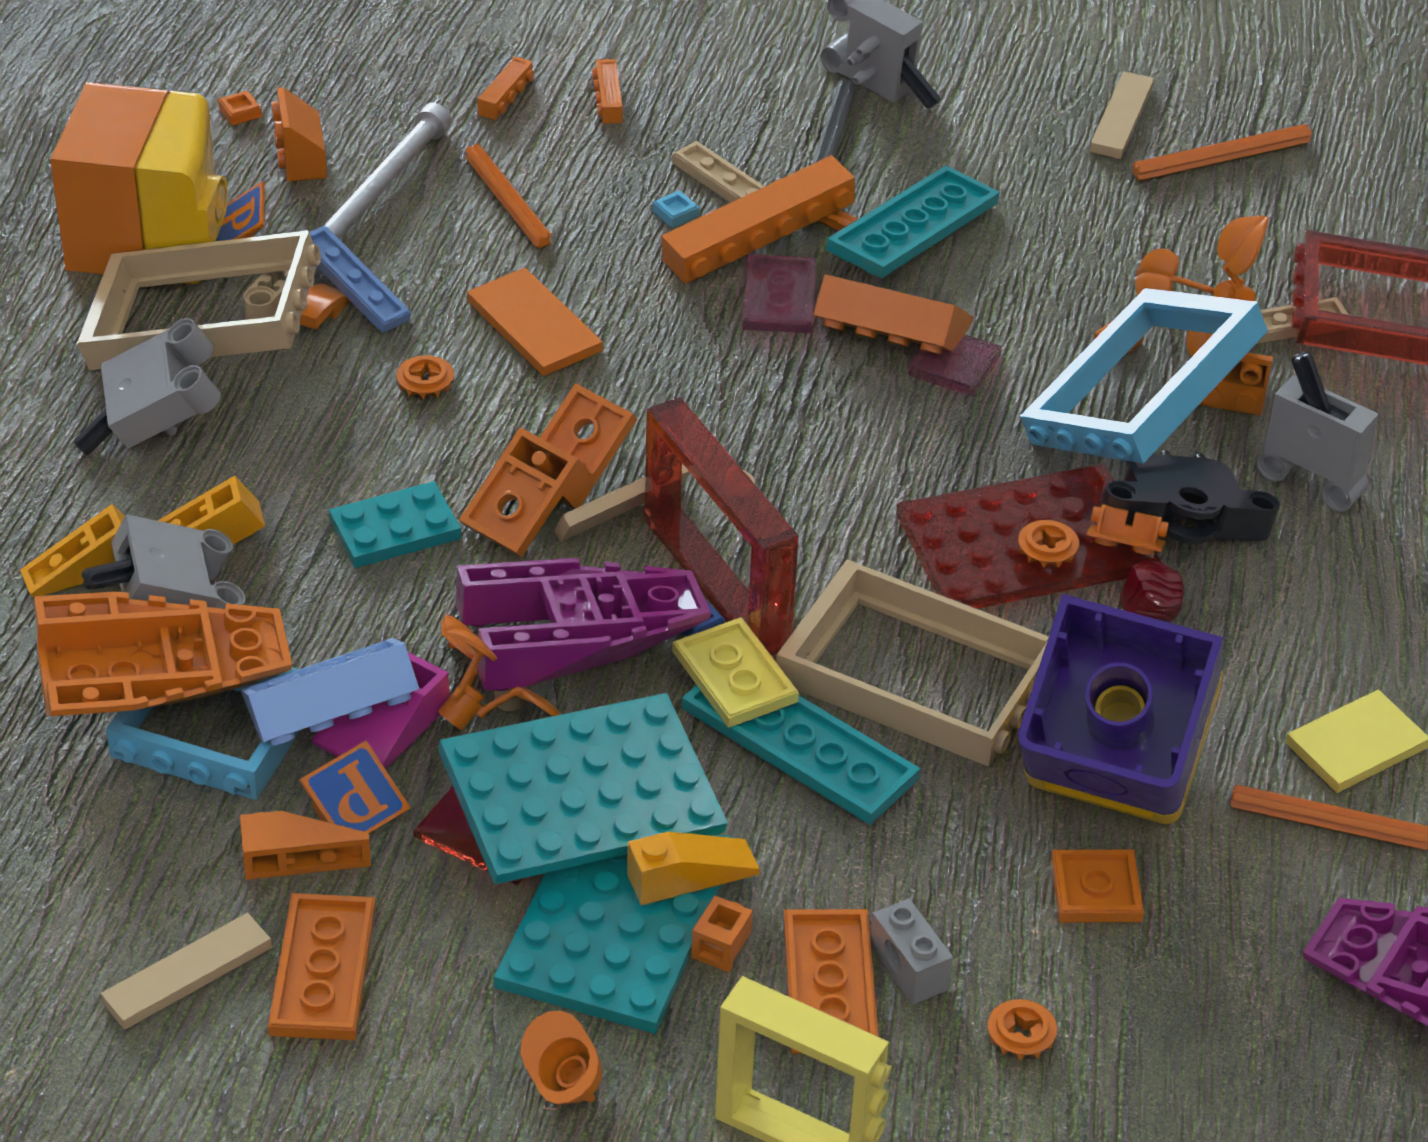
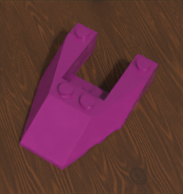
M574 558L457 566L455 605L463 624L482 627L494 623L551 621V623L479 628L478 637L485 642L497 657L495 662H493L486 655H483L477 666L484 690L506 691L515 687H527L630 658L710 619L711 611L693 572L690 570L644 566L643 572L620 570V564L613 562H604L603 568L580 566L579 559Z

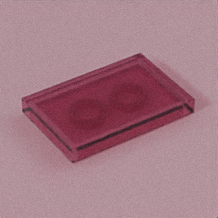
M748 254L743 330L813 333L816 258Z

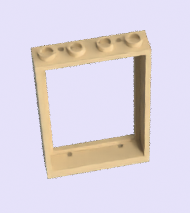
M308 230L111 254L77 342L89 371L101 369L102 363L168 330L159 329L122 334L139 287L289 270L274 317L197 326L213 345V352L210 357L291 348L295 334L300 330V318L303 310L307 307L309 289L314 285L316 267L321 262L320 249L317 244H313Z
M846 560L777 653L776 663L797 691L989 767L998 753L1004 754L1011 739L1012 730L1020 728L1049 636L853 561ZM860 604L1026 668L1028 672L990 730L986 731L816 664V662L857 605Z

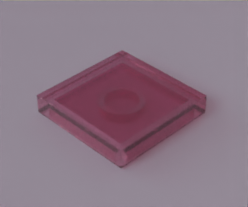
M964 334L953 352L942 349L941 354L937 355L919 350L909 365L908 375L974 396L1001 356L1002 346Z

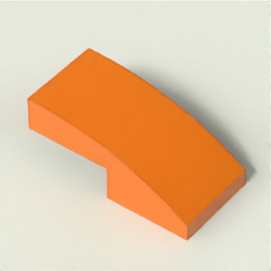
M323 283L315 284L309 289L307 307L302 312L300 325L317 330L327 317L336 319L350 300L338 288Z

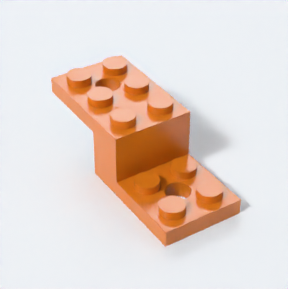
M575 383L540 437L521 427L518 429L459 521L464 526L522 558L558 501L572 509H576L583 504L634 426L637 418L626 409ZM587 424L594 425V431L590 437L586 439L578 438L579 431L583 426ZM511 500H518L517 510L511 515H503L505 504Z

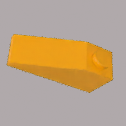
M235 475L157 520L203 531L215 529L227 535L233 545L265 527L259 500Z
M111 504L21 568L20 571L30 595L34 598V596H44L81 585L84 581L81 574L85 569L115 562L111 542L125 515Z
M667 831L628 841L627 876L641 905L760 874V868L745 839Z

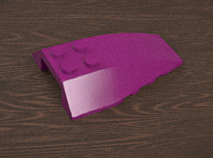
M1338 898L1304 949L1303 958L1353 988L1428 1026V907L1416 906L1414 911L1410 912L1395 910V904Z

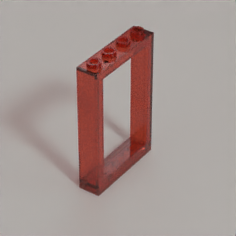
M1306 230L1303 243H1296L1293 255V263H1298L1295 265L1292 284H1295L1292 306L1296 307L1292 315L1291 328L1297 329L1296 343L1428 365V328L1318 310L1319 264L1428 282V250Z
M681 397L647 408L645 522L684 570L693 572L702 593L725 621L729 622L742 617L771 656L776 655L793 633L798 534ZM682 463L751 545L749 590L681 509Z

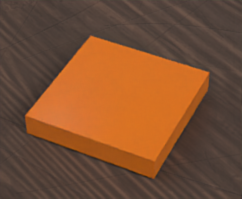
M1134 849L1052 850L1051 865L1059 923L1143 922L1144 908Z

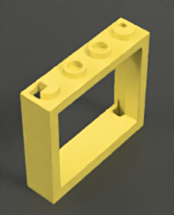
M742 976L720 1007L715 1119L765 1142H879L886 1120L881 1117V1113L889 1095V1092L884 1090V1085L892 1067L887 1064L889 1041ZM755 1032L855 1077L849 1134L752 1089Z

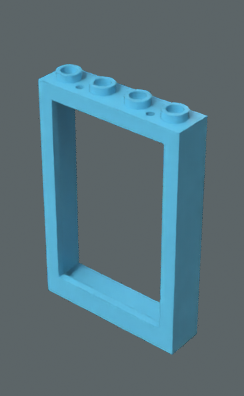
M1145 288L1020 415L1031 444L1144 464L1268 332L1258 302ZM1152 326L1213 334L1130 423L1068 414Z

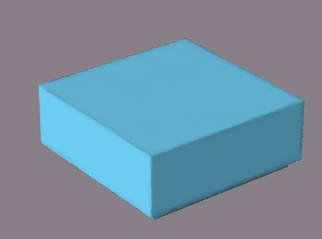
M680 190L652 202V212L671 228L699 217L700 207Z

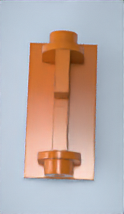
M1102 504L1101 508L1094 506L1091 521L1098 523L1097 526L1091 525L1087 535L1095 537L1096 543L1106 546H1117L1118 542L1132 545L1133 551L1146 555H1153L1155 551L1161 552L1164 548L1166 541L1158 540V537H1166L1169 523L1163 522L1162 517L1136 512L1132 526L1126 524L1129 510Z

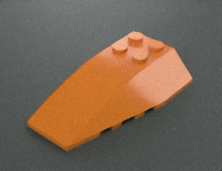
M116 591L34 596L37 654L46 716L133 711L225 692L292 670V661L282 616L278 608L226 603L225 609L207 607L206 601L190 599L189 605L166 603V597L149 595L148 601L129 599V593Z

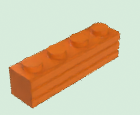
M514 56L510 63L477 98L478 115L496 120L500 114H503L506 107L515 101L516 96L520 92H523L527 83L533 80L535 75L533 61Z
M616 59L596 60V68H592V79L594 80L597 116H601L603 124L622 123L623 105Z

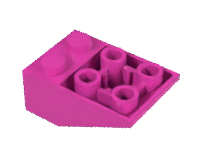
M408 652L419 686V690L410 692V700L388 706L387 701L380 702L371 706L373 712L354 719H350L348 714L333 718L334 725L317 731L312 739L313 744L338 757L360 743L367 741L386 769L441 715L438 710L449 698V673Z

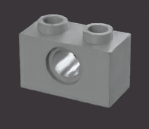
M910 898L873 912L870 935L871 948L911 1004L914 1005L948 991L953 956Z

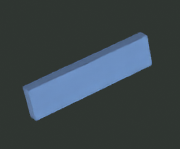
M326 225L309 232L313 244H317L320 249L321 262L317 267L381 333L410 321L411 311Z

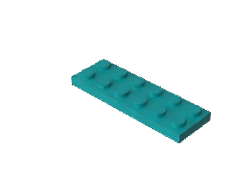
M945 165L829 237L826 250L839 256L841 260L850 262L866 270L870 275L882 279L998 204L1000 192Z
M697 685L682 697L683 710L869 825L919 780V767L800 695L797 703L730 728L726 726Z

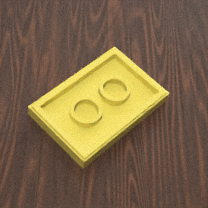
M742 617L676 640L672 644V652L728 728L798 702L799 692Z
M1378 689L1287 733L1285 743L1336 793H1339L1427 749L1428 735Z

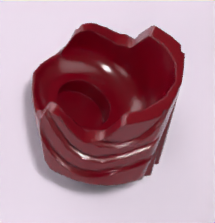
M1139 561L1132 566L1120 593L1122 608L1124 611L1150 618L1173 621L1182 608L1184 582L1182 576L1177 571H1174L1160 561Z

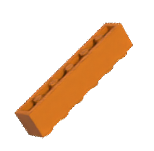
M830 155L661 235L663 261L686 284L855 203V177Z

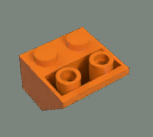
M284 87L277 88L278 101L271 102L273 122H275L274 141L275 148L277 149L279 169L285 168L287 182L327 178L326 152L319 111Z
M1248 352L1199 405L1262 416L1273 357Z

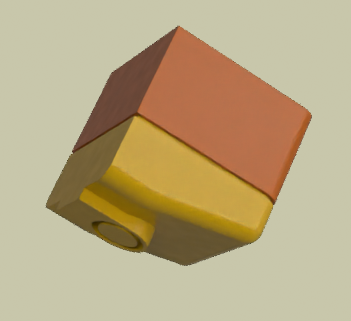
M86 82L50 158L65 270L104 274L111 254L215 242L225 218L228 191L226 178L215 175L207 100L197 93L170 92L169 90ZM191 281V282H182V283H185V284H197V283H199L200 281Z

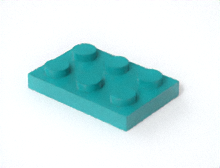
M435 481L329 509V520L354 568L461 539V527Z

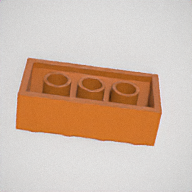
M824 274L813 313L816 317L824 320L823 326L843 331L845 325L856 328L855 334L875 339L878 333L889 336L887 342L908 347L909 341L921 344L920 350L937 355L941 354L942 349L954 352L974 316L952 304Z

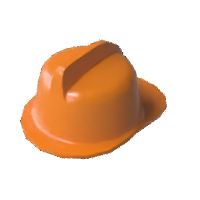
M548 1011L536 1017L526 1028L521 1040L520 1054L524 1066L539 1093L546 1101L557 1105L578 1103L584 1100L590 1103L595 1101L594 1092L602 1081L603 1068L597 1050L582 1024L573 1015L564 1011Z

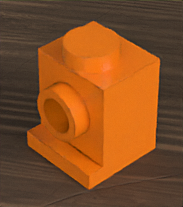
M714 895L692 930L691 958L730 973L733 968V961L752 932L753 910L743 907L737 902L728 901Z

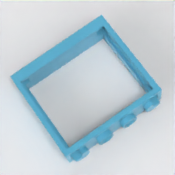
M292 667V670H290V671H288V672H285V673H282V674H279V675H276V676H273V677L264 679V680H262V681H259V682H256V683H253V684H250V685H246V686H243V687L235 688L234 690L241 691L240 689H242V688H245V687H248V686H251V685H254V684H257V683H260V682H263V681H266V680H269V679H272V678H275V677H278V676H281V675H284V674H287V673H290V672H293V671H296V670H299V669ZM152 707L133 711H119L106 729L110 757L254 800H258L301 731L294 732L295 739L279 745L272 746L270 740L266 742L261 740L249 761L138 729Z

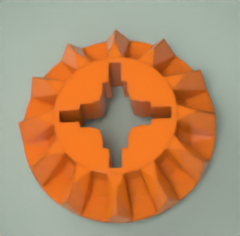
M423 355L404 361L399 366L396 377L400 390H407L409 397L419 394L424 399L426 395L438 397L440 391H449L451 383L454 382V370L442 358ZM425 373H428V380H422L425 377Z
M1039 520L1032 522L1020 531L1018 537L1019 553L1027 555L1029 563L1041 562L1043 568L1047 563H1052L1059 568L1062 562H1072L1074 555L1078 553L1079 539L1077 534L1067 525L1057 521ZM1042 539H1044L1045 543H1048L1049 546H1054V548H1049L1047 545H1042Z
M1014 999L1001 1003L991 1012L987 1030L990 1034L991 1044L999 1045L1002 1055L1011 1052L1015 1053L1019 1060L1025 1055H1032L1038 1059L1042 1051L1051 1050L1057 1035V1023L1051 1012L1039 1003L1025 999ZM1015 1023L1022 1030L1030 1029L1029 1038L1024 1037L1021 1032L1014 1033Z

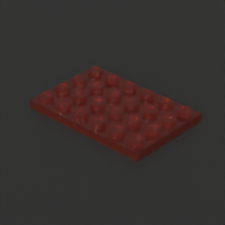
M1104 463L897 503L896 515L936 594L975 609L1127 579L1135 563L1139 561L1161 562L1156 551L1153 555L1141 554L1133 551L1132 545L1119 542L1117 546H1106L1096 543L1095 537L1087 535L1091 525L1097 526L1098 523L1091 521L1094 506H1100L1107 483L1114 481ZM1039 520H1052L1063 523L1077 534L1079 539L1078 553L1074 555L1072 562H1062L1059 568L1052 563H1047L1044 568L1039 561L1029 563L1027 555L1019 553L1018 537L1020 531L1026 525ZM1042 539V545H1047L1049 548H1054V546H1049L1048 543H1045L1044 539Z

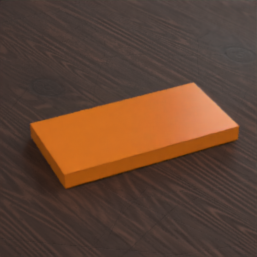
M526 267L467 291V301L543 376L603 351V341Z
M291 893L268 1023L269 1036L356 1040L376 910L375 897Z
M868 909L784 910L783 922L788 997L878 1037ZM791 1048V1053H801Z

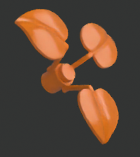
M1263 215L1240 217L1232 220L1223 229L1219 237L1217 253L1221 260L1226 261L1223 270L1232 280L1220 282L1213 288L1175 276L1179 266V258L1171 250L1162 248L1149 252L1141 260L1135 278L1137 295L1145 288L1172 291L1173 282L1213 294L1214 297L1255 302L1254 290L1245 286V280L1237 275L1247 272L1256 260L1266 234L1269 218ZM1188 330L1186 345L1189 354L1193 356L1200 349L1201 344L1204 345L1213 334Z
M449 614L444 616L441 622V635L445 636L449 641L448 648L459 650L472 660L459 686L438 710L445 719L463 731L476 714L483 719L489 711L513 697L529 701L539 706L551 716L562 715L553 704L526 687L523 689L515 687L483 706L481 702L485 698L484 695L472 686L479 674L477 666L483 655H486L493 662H495L497 657L485 642L465 624Z

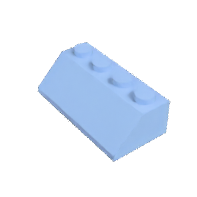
M391 638L240 690L259 738L263 742L270 740L272 746L295 739L294 732L307 727L310 728L311 732L329 728L334 725L333 718L348 714L350 719L367 715L373 712L371 706L380 702L387 701L388 706L408 701L411 699L410 692L419 690V686L405 643Z

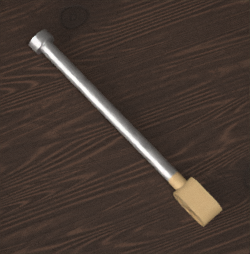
M437 103L425 105L416 115V126L326 222L325 225L339 239L430 139H440L452 125V118L446 108ZM289 270L262 273L244 293L246 320L275 316Z

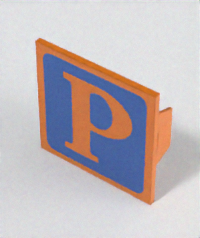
M263 181L227 203L225 218L216 241L255 237L254 233L264 227L265 183Z
M367 741L360 743L299 780L312 799V808L321 821L368 832L369 834L411 808Z

